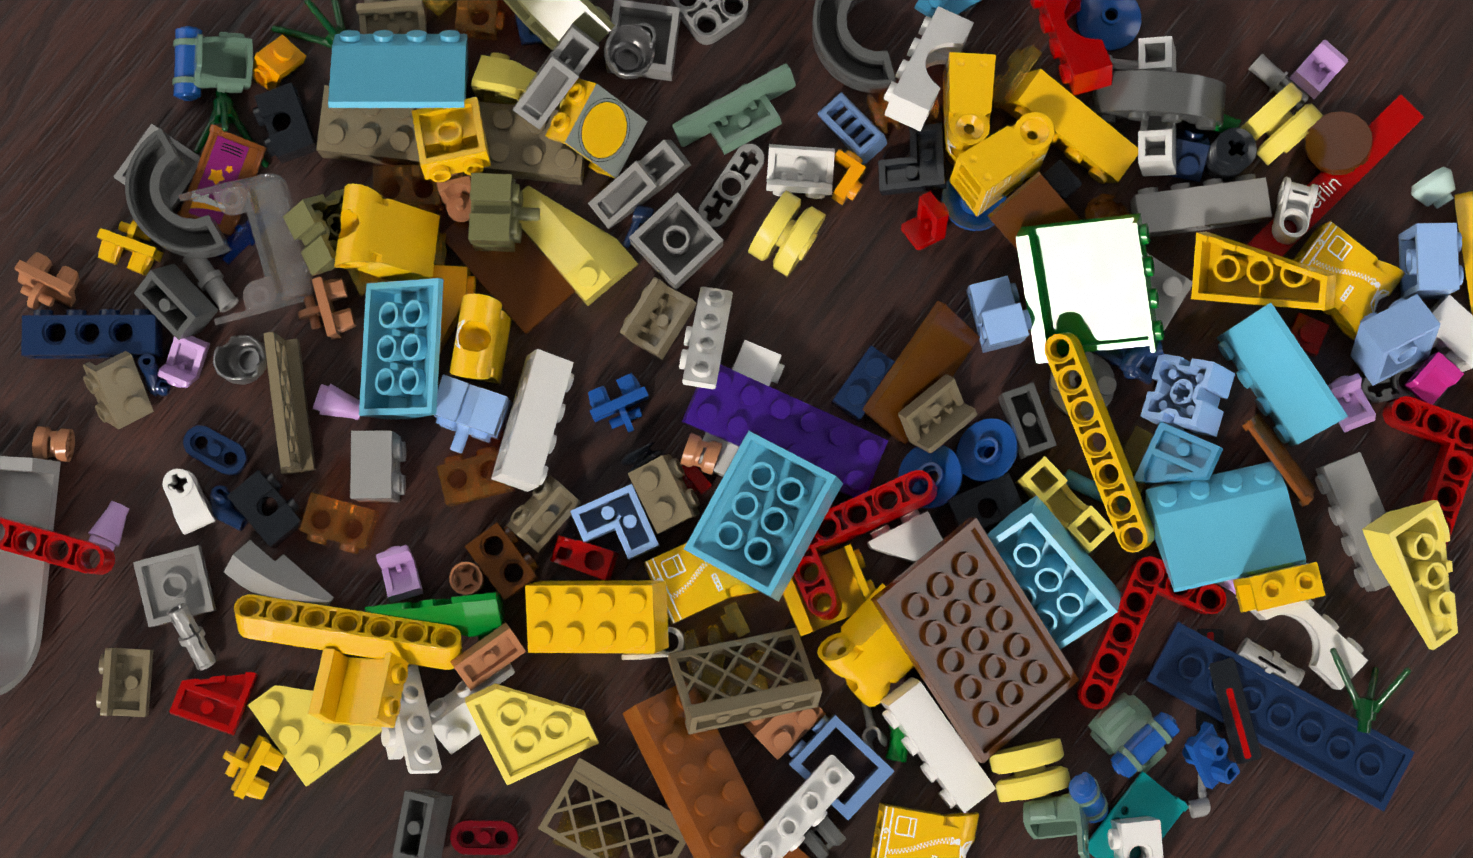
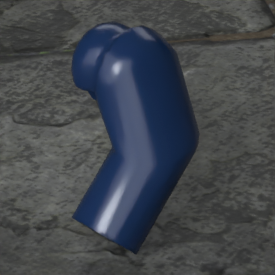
M1161 340L1156 352H1151L1150 346L1129 348L1120 363V369L1123 370L1126 378H1138L1141 375L1140 366L1146 358L1164 355Z
M143 354L138 359V364L148 392L154 396L158 394L167 396L170 393L171 385L166 379L157 375L159 368L154 356Z
M223 485L215 486L210 494V503L214 517L242 531L246 527L248 520L242 513L235 510L234 504L227 497L230 494L228 488Z

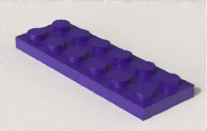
M721 364L716 388L696 387L682 420L683 423L737 447H740L748 431L835 475L843 483L839 492L851 498L867 492L888 443V440Z

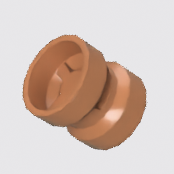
M38 426L34 432L32 442L33 457L45 460L49 457H55L57 461H71L75 448L74 431L61 428L59 431H52L50 427Z
M690 433L680 464L687 467H700L702 472L712 475L723 444L714 440L706 442L702 440L701 436ZM705 447L706 451L703 460L700 461L703 449Z
M461 562L455 565L449 575V583L452 589L462 595H475L479 593L486 582L482 569L477 564L471 562Z

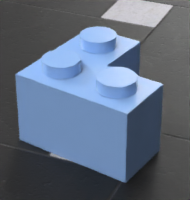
M1008 276L968 286L966 292L983 353L1021 344L1029 336L1028 330L1032 329L1028 310H1022L1021 303L1015 304L1019 302V294L1016 284L1010 283Z
M632 484L570 511L583 542L588 543L616 530L629 560L660 547Z

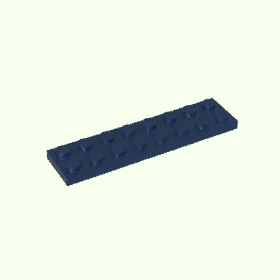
M1175 622L1145 681L1225 725L1209 670V664L1233 658L1258 743L1378 810L1385 811L1415 753L1414 751L1372 728L1370 733L1357 731L1358 720L1278 676L1265 672V669L1180 622Z

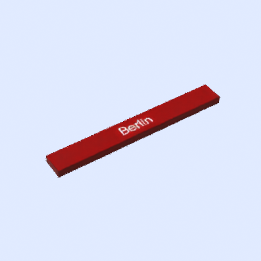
M1402 94L1368 125L1372 132V151L1365 164H1361L1355 168V171L1344 175H1331L1320 172L1307 185L1316 184L1319 187L1308 230L1424 118ZM1273 218L1246 245L1283 256L1297 241L1291 244L1278 242L1272 234ZM1284 220L1285 229L1290 233H1296L1297 227L1294 222Z

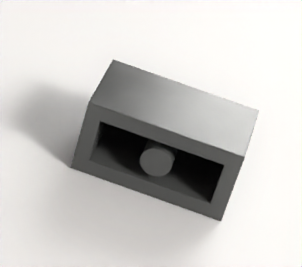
M175 264L150 270L134 292L142 303L178 340L201 333L218 311Z
M1034 382L1002 393L998 397L1006 422L1012 427L1018 440V455L1020 459L1056 446Z
M426 788L406 790L404 792L392 858H442L453 795Z

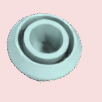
M1441 167L1422 178L1412 186L1411 195L1427 207L1434 204L1436 209L1454 199L1451 192L1456 190L1451 169Z

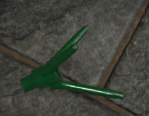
M304 0L310 11L329 32L325 38L285 27L272 26L273 32L322 44L330 49L332 48L335 34H340L347 29L338 0H331L337 23L336 28L333 27L311 0Z
M216 90V99L213 101L214 110L194 149L195 154H200L210 133L209 128L211 124L219 123L222 126V130L227 131L229 123H233L244 139L254 142L234 110L233 100L229 98V93H222ZM263 157L261 165L267 168L269 163Z
M1331 648L1330 653L1350 694L1353 707L1356 709L1355 717L1359 718L1357 731L1370 733L1372 721H1376L1377 713H1379L1384 703L1411 673V669L1406 667L1378 699H1374L1379 668L1373 667L1366 697H1359L1336 648Z

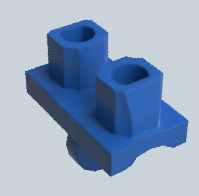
M632 373L616 380L623 395L611 401L604 386L588 392L592 410L589 411L595 422L619 412V416L609 420L612 429L625 424L628 433L634 430L631 421L642 417V413L639 407L628 412L625 409L648 400L649 396L645 387L640 386Z
M1204 722L1199 733L1195 737L1192 736L1187 739L1182 755L1187 763L1195 765L1204 786L1213 789L1219 782L1230 784L1237 777L1240 770L1236 762L1230 761L1227 756L1229 747L1226 740L1218 737L1211 723Z

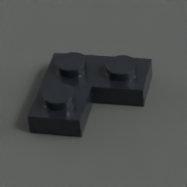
M942 123L924 125L921 132L909 127L911 157L878 160L879 191L882 196L947 189L944 127Z

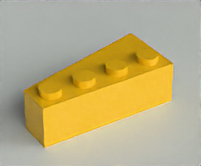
M1042 69L1020 74L998 104L999 107L1017 120L1030 112H1039L1047 115L1052 120L1055 131L1051 144L1061 150L1068 159L1089 170L1088 174L1101 184H1105V182H1119L1138 156V147Z
M1207 231L1196 233L1191 299L1265 306L1272 303L1276 307L1324 311L1334 308L1336 274Z

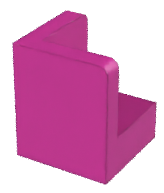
M1437 352L1422 364L1404 386L1421 401L1433 405L1448 387L1460 380L1464 373L1444 355Z

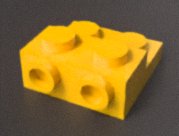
M477 97L465 99L464 108H421L412 110L419 161L425 180L432 179L434 182H445L451 178V174L465 172L467 175L482 173L484 167L491 166Z

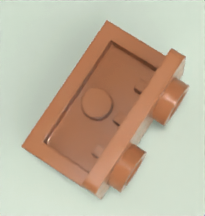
M792 677L788 678L793 683H797ZM818 706L743 724L778 760L826 713Z

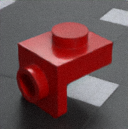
M931 191L919 196L917 217L901 225V231L916 250H921L945 238L949 219L946 205L942 201H938Z

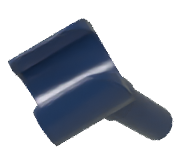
M642 205L635 208L631 227L622 246L629 249L631 245L629 237L639 228L640 223L644 224L653 215V208Z

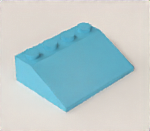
M345 30L340 34H335L332 44L328 108H464L469 73L467 34H460L455 30H445L440 32V34H427L422 30H412L407 32V34H393L389 30H379L373 34H360L356 30Z
M432 278L366 283L359 416L388 420L413 419L436 414L444 279Z
M1272 303L1267 304L1217 337L1220 342L1218 348L1226 360L1233 361L1239 370L1236 372L1238 379L1245 388L1248 389L1250 387L1257 397L1255 403L1263 415L1271 417L1276 425L1273 428L1274 432L1284 444L1288 443L1290 447L1295 446L1348 417Z
M748 431L684 550L779 602L843 483L835 475Z
M1272 461L1213 474L1209 480L1182 481L1146 489L1145 508L1154 528V538L1174 592L1306 563V556L1288 490L1281 473Z
M1037 495L1010 513L987 534L1059 649H1062L1118 612L1122 593Z

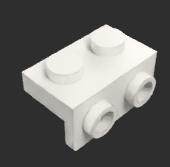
M769 144L766 190L773 191V195L782 196L786 190L790 193H805L806 197L812 199L825 198V195H832L835 149Z

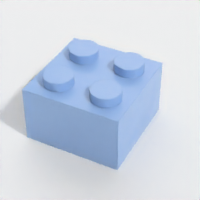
M1416 223L1398 235L1399 267L1405 272L1404 277L1400 281L1401 298L1408 299L1418 294L1421 299H1441L1460 289L1464 279V271L1462 265H1459L1458 252L1462 248V235L1460 232H1457V223Z
M1418 294L1408 299L1400 298L1393 302L1388 309L1378 314L1376 312L1370 313L1360 321L1350 356L1374 386L1428 358L1441 324Z

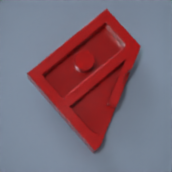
M245 672V674L213 676L209 679L182 680L169 713L234 736L258 675L254 672Z

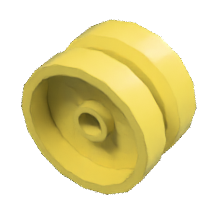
M1292 82L1241 127V129L1248 131L1255 141L1265 132L1268 134L1269 138L1257 150V155L1267 166L1281 153L1289 152L1309 134L1307 130L1323 116L1313 104H1306L1295 115L1290 112L1301 101L1303 93Z
M787 190L778 199L766 217L748 250V253L764 261L772 255L778 246L780 249L773 260V268L786 277L791 274L798 262L803 260L814 243L817 232L826 217L824 213L811 206L804 210L797 221L794 220L801 207V199Z
M1060 738L1010 747L997 751L989 758L992 772L997 774L1014 772V775L1003 778L995 784L999 802L1034 799L1069 787L1071 780L1068 768L1062 766L1045 767L1047 764L1059 761L1064 756Z

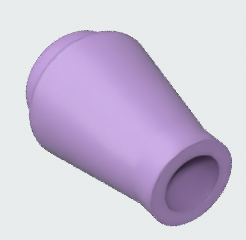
M331 383L329 386L321 384L313 409L320 411V415L359 420L360 400Z
M111 501L108 508L88 532L91 535L88 541L105 545L114 551L115 547L120 545L126 516L130 509Z

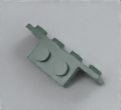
M783 64L778 68L770 70L767 74L748 84L742 85L730 94L712 101L709 105L690 115L684 116L681 120L674 123L672 127L681 147H685L711 133L725 155L781 125L780 116L770 100L796 86L788 64Z

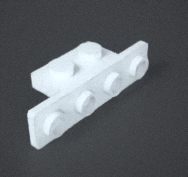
M710 287L700 288L693 327L687 326L685 332L684 346H689L688 350L682 349L679 369L684 370L682 380L684 385L708 389L716 388L733 295L732 291Z
M511 663L472 691L462 680L452 692L443 698L434 700L428 706L433 732L451 755L481 734L465 703V697L495 683L500 684L512 676L515 671Z
M408 664V678L404 683L400 700L401 709L396 718L395 727H381V741L383 746L386 747L389 760L402 759L405 756L407 769L410 774L438 773L442 766L418 665Z
M829 755L741 850V855L744 858H783L789 850L791 852L794 851L804 841V834L811 826H817L828 813L826 809L854 780V775L834 755Z

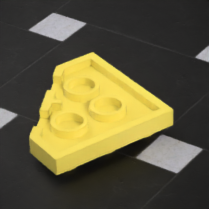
M496 683L465 697V703L507 785L599 744L598 738L584 710Z
M274 685L248 704V706L306 787L382 732L381 727L325 723L308 714L314 690Z

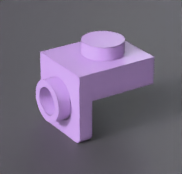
M1323 40L1291 75L1290 79L1315 99L1347 64L1348 59L1328 41Z
M174 336L167 362L159 369L157 375L166 379L172 386L188 388L200 378L210 343L193 336L180 340Z
M1358 373L1349 377H1338L1328 385L1348 417L1339 422L1344 432L1373 422L1376 417V413L1361 389L1362 378Z
M407 545L401 547L393 546L385 550V552L376 554L377 562L382 569L387 596L391 603L423 594L416 561Z

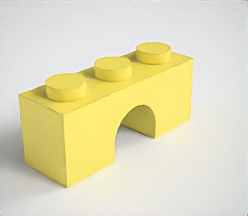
M1044 456L1015 483L1030 499L1037 495L1088 554L1111 534L1114 529L1092 505L1087 506L1076 497L1066 484L1068 480Z

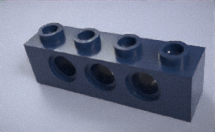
M77 309L66 310V315H54L52 310H33V315H22L21 355L29 359H110L125 351L130 353L132 358H140L143 354H151L154 358H163V324L149 309H134L133 315H120V310L114 309L99 310V315H87L86 310ZM131 325L133 330L131 338L121 342L119 337L121 329ZM64 326L66 329L64 339L55 342L53 338L54 331L58 327ZM92 326H98V338L88 342L86 338L88 329Z

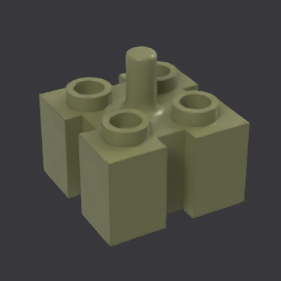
M471 173V212L469 213L468 240L473 244L475 251L515 252V243H521L522 225L519 223V220L539 221L540 208L523 207V191L520 190V184L514 182L512 174Z
M344 189L333 191L326 198L321 194L302 199L283 216L294 240H302L305 246L301 254L312 276L335 268L337 241L341 231Z

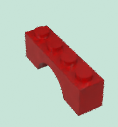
M1030 0L1033 9H1039L1041 30L1043 34H1049L1051 55L1053 59H1059L1061 64L1059 65L1061 80L1063 84H1069L1073 96L1111 86L1113 65L1102 39L1083 37L1075 33L1067 24L1069 19L1081 10V0Z

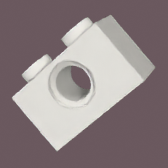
M1144 816L1111 820L1112 829L1108 830V843L1111 850H1114V858H1130V851L1135 846L1140 847L1141 855L1139 858H1164L1160 819Z

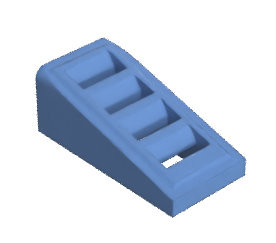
M842 92L817 113L843 144L863 160V165L887 145L885 135ZM845 106L848 110L834 121L832 117ZM854 116L856 120L846 129L842 130L841 127ZM863 126L865 130L852 140L850 137Z

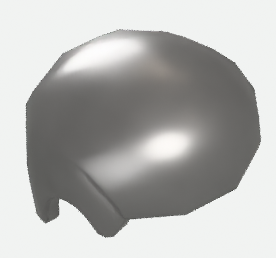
M623 24L614 29L608 37L604 48V57L609 69L616 76L623 79H636L648 72L655 56L650 33L637 24Z
M250 335L231 336L225 345L216 347L213 366L217 374L227 381L241 385L249 384L257 380L266 370V350L262 342Z

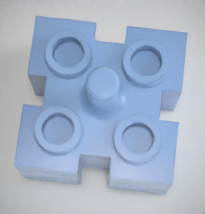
M1160 355L1157 358L1152 379L1157 381L1155 392H1147L1140 416L1156 425H1159L1161 421L1182 431L1185 428L1196 434L1217 437L1224 413L1218 409L1220 398L1228 399L1235 373L1212 361L1192 358L1190 362L1180 356Z
M443 374L437 393V411L434 415L437 420L435 423L456 432L450 450L463 453L469 435L487 443H490L491 438L500 440L513 403L507 396L479 388Z

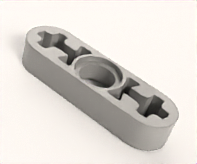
M744 144L738 148L700 205L699 215L713 230L720 229L726 224L762 170L764 154L757 145ZM752 152L756 154L755 161L758 164L756 166L750 164L747 167L744 175L750 177L748 180H745L740 173L732 171V168L736 167L739 171L744 163V159L741 156L743 154L749 156ZM729 178H734L741 184V190L733 196L725 194L722 190L723 182ZM715 194H718L723 201L732 204L730 207H727L723 203L719 210V215L722 218L720 220L714 218L710 222L707 220L708 213L705 210L707 208L711 210L715 208L718 199L713 197Z

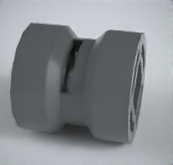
M827 815L813 829H808L804 834V842L818 858H826L833 846H840L846 840V837ZM817 832H819L820 835L825 839V841L828 843L827 845H825L823 841L817 836Z

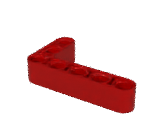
M1409 396L1391 400L1383 409V418L1387 425L1441 445L1421 503L1438 500L1437 495L1440 489L1448 493V504L1446 506L1440 504L1451 536L1473 472V419ZM1398 404L1405 406L1408 411L1406 421H1402L1396 415ZM1429 416H1434L1438 420L1439 429L1437 432L1429 429L1427 424ZM1461 427L1466 428L1470 433L1468 444H1465L1459 438ZM1451 458L1456 459L1459 463L1460 470L1457 475L1451 473L1448 468V462Z
M922 470L911 471L828 510L794 573L811 613L822 620H832L840 614L842 609L841 598L821 553L931 503L937 496V485L928 473ZM921 480L927 481V491L922 495H914L912 492L914 484ZM890 494L897 495V504L893 508L884 509L882 507L884 497ZM858 508H865L867 510L865 520L860 523H853V512ZM827 522H835L837 526L835 533L829 537L822 536L823 526ZM817 565L819 568L817 578L812 581H806L804 577L806 569L809 566ZM825 595L831 596V607L826 611H819L817 608L818 600Z
M0 516V525L2 524L5 529V535L0 540V550L87 574H106L112 570L115 564L114 552L105 545ZM34 533L37 543L30 550L27 546V539ZM63 542H66L69 548L68 554L65 558L61 559L58 549ZM97 550L100 554V562L93 568L90 564V556Z
M1152 556L1135 560L1130 566L1120 589L1122 595L1118 612L1107 619L1078 685L1076 694L1080 704L1091 709H1101L1110 702L1156 594L1200 614H1215L1220 612L1226 605L1227 598L1224 590L1216 584H1210L1184 590L1183 593L1177 595L1171 590V582L1163 560ZM1145 562L1151 564L1155 571L1154 577L1150 581L1144 580L1140 575V567ZM1206 590L1213 592L1216 599L1215 604L1210 609L1203 606L1201 602V596ZM1131 593H1136L1141 598V607L1136 612L1131 611L1126 604L1127 597ZM1118 623L1124 624L1128 629V637L1123 642H1118L1113 636V628ZM1105 654H1110L1115 660V666L1109 673L1102 671L1099 664L1100 658ZM1093 684L1099 686L1102 692L1100 700L1096 703H1091L1086 698V690Z

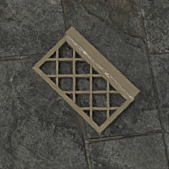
M275 332L263 333L281 474L316 470L300 341L298 339L285 340Z
M797 628L668 654L670 668L686 715L685 724L688 734L816 708L819 705L822 688L819 679L815 680ZM791 640L795 649L792 655L789 657L774 649L777 642ZM755 647L764 652V655L759 663H756L742 655L745 649ZM723 654L733 660L728 668L724 670L710 662L714 655ZM769 655L785 663L779 675L763 667ZM690 660L700 665V668L692 677L681 671L679 662ZM737 662L754 670L747 681L731 673ZM792 667L803 673L805 681L793 683L784 678L788 669ZM705 669L721 677L715 688L698 680ZM758 673L774 681L770 689L762 690L752 685ZM726 680L742 688L739 695L731 697L719 690ZM693 687L710 695L706 702L691 704L689 693Z
M580 757L538 827L542 832L586 858H600L593 854L600 851L604 852L605 858H609L608 849L627 845L629 857L634 858L630 843L650 839L654 858H678L686 844L671 811ZM574 780L587 786L590 801L571 805L568 790ZM592 790L604 797L594 799ZM565 797L567 807L558 809L562 800ZM605 800H611L616 803L620 818L600 823L595 803ZM592 804L596 824L577 829L572 809ZM621 807L632 814L623 817ZM569 810L573 830L558 833L548 827L554 814ZM635 817L643 819L646 823L648 835L629 840L624 820ZM621 821L625 841L606 846L601 826ZM650 824L661 830V832L652 834ZM598 828L602 847L590 851L581 847L578 832ZM575 834L577 844L564 836ZM668 834L679 841L672 854L658 857L653 837Z

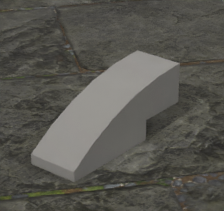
M572 23L535 74L512 110L540 130L598 50L599 43Z
M663 140L640 161H635L588 204L606 227L610 229L634 212L635 208L643 205L690 167L691 164L672 140Z
M251 540L232 555L224 570L226 575L255 595L329 606L334 598L284 554L274 561Z

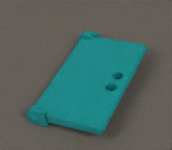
M1142 771L1090 837L1089 854L1094 858H1114V850H1111L1108 843V830L1112 829L1111 820L1144 816L1160 819L1163 839L1180 815L1187 811L1189 806L1185 801L1170 794ZM1135 846L1132 848L1129 857L1139 858L1141 855L1140 847Z

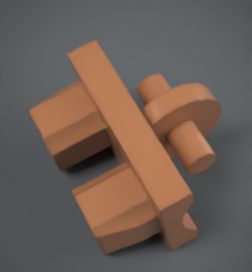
M463 172L451 174L449 180L437 182L438 192L449 217L457 222L469 220V213L471 212L470 175L466 176Z
M35 252L27 262L19 260L14 267L19 272L18 282L23 284L20 293L28 296L27 306L33 310H37L42 303L51 307L55 300L71 308L76 301L74 290L79 282L78 272L70 267L63 266L56 277L48 274L52 267V262L47 256L39 252Z
M322 277L313 278L312 283L318 306L315 305L312 295L304 297L306 309L298 312L299 320L309 319L312 330L321 328L319 316H322L327 336L331 337V340L342 338V332L357 326L351 308L337 312L334 311L332 301L348 297L345 282L342 278L324 280Z

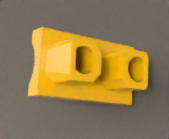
M134 219L131 224L123 221L119 224L118 230L127 233V237L100 228L97 238L102 240L98 253V258L117 265L122 251L125 249L133 252L127 268L145 276L152 267L154 260L161 261L163 252L158 251L155 247L139 242L140 238L151 241V238L140 229Z
M258 735L246 759L244 757L250 747L240 743L236 753L225 751L223 758L230 762L225 772L226 775L234 778L239 767L241 768L231 786V790L234 791L233 795L244 799L246 795L262 800L268 789L269 782L256 776L260 766L263 765L277 771L284 759V755L271 745L268 738Z

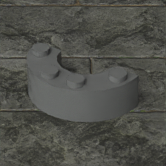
M816 0L812 18V39L816 54L825 69L839 82L852 89L867 93H886L891 82L896 83L888 51H872L863 48L852 38L847 28L848 13L857 3L864 0Z
M1152 70L1113 71L1111 86L1093 90L1091 110L1108 124H1115L1116 119L1124 120L1127 117L1129 120L1147 121L1148 116L1162 117L1161 121L1180 123L1184 120L1188 123L1196 124L1197 129L1215 130L1216 125H1223L1226 84L1213 78L1179 72Z
M162 128L154 131L139 145L130 160L126 173L125 194L133 219L149 238L166 250L180 256L209 258L231 251L217 222L212 217L207 215L197 219L182 218L171 209L167 197L168 183L174 172L182 167L184 162L170 136Z

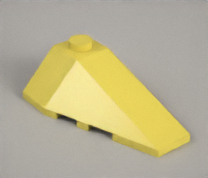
M493 52L490 56L481 55L472 78L471 87L478 101L515 105L536 72L516 61L510 60V56ZM567 94L564 96V98L561 100V102H560V103L558 104V106L555 108L556 110H559V109H560V107H561V105H562L564 99L566 98Z
M527 186L522 190L523 207L540 208L539 221L519 220L522 230L573 287L587 306L638 265L615 237L532 187Z
M1431 500L1386 512L1364 527L1362 530L1374 560L1428 648L1435 650L1458 633L1455 594L1450 591L1448 574L1453 572L1452 561L1447 560L1446 542L1450 541V533L1438 500Z

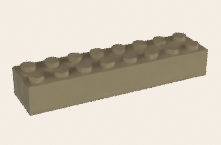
M324 85L316 148L322 158L421 168L412 117V110L421 108H328L329 86ZM478 101L491 166L484 167L482 173L512 174L513 178L583 185L586 158L566 144L551 140L545 136L553 117L559 110L555 109L539 130L512 110L515 105Z

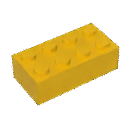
M666 580L538 581L525 585L528 653L655 654L669 648Z

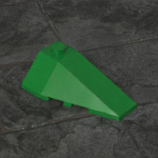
M496 592L457 596L446 600L431 599L418 601L417 603L405 602L365 607V612L451 625L456 627L463 636L478 637V642L505 623L503 600L501 595Z

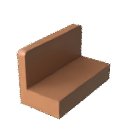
M505 622L450 661V663L470 691H472L526 651Z

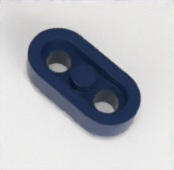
M195 426L189 429L184 436V449L191 457L223 474L236 475L241 473L247 466L248 454L245 448L211 428ZM202 437H206L208 440V445L204 449L198 447V440ZM230 453H235L237 461L229 465L226 458Z

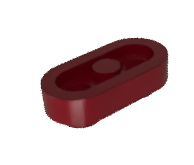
M464 820L455 825L450 835L453 848L464 855H506L517 846L519 840L517 828L511 822L505 820ZM469 830L473 832V842L467 843L463 840L464 831ZM497 832H506L508 841L506 843H499L496 839Z

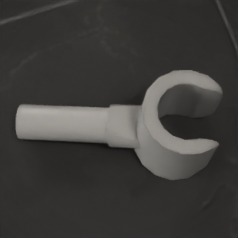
M861 703L866 720V729L862 734L864 743L874 750L872 742L875 737H878L879 742L885 747L888 739L876 727L871 707Z
M1199 774L1198 799L1188 801L1191 818L1204 817L1211 810L1206 787Z

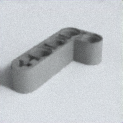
M667 0L672 7L680 8L682 22L693 37L704 45H711L740 26L748 15V0H713L711 2L709 0H697L692 6H683L679 0ZM730 2H737L742 6V10L737 14H730L725 10V6ZM705 20H709L716 27L712 32L704 33L699 30L698 25Z

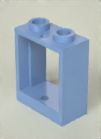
M835 714L830 719L824 715L811 729L816 734L807 743L801 740L789 752L792 759L788 763L806 780L811 773L802 765V762L835 727L876 765V768L843 803L836 798L831 804L849 820L889 778L894 770Z

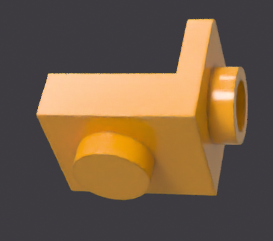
M282 34L255 54L252 76L258 84L264 86L269 91L278 88L283 78L304 64L306 55Z
M838 149L834 161L848 171L834 190L832 199L843 205L847 198L853 201L861 190L863 184L859 180L863 176L866 167L862 165L863 160L857 154L849 150L844 153Z

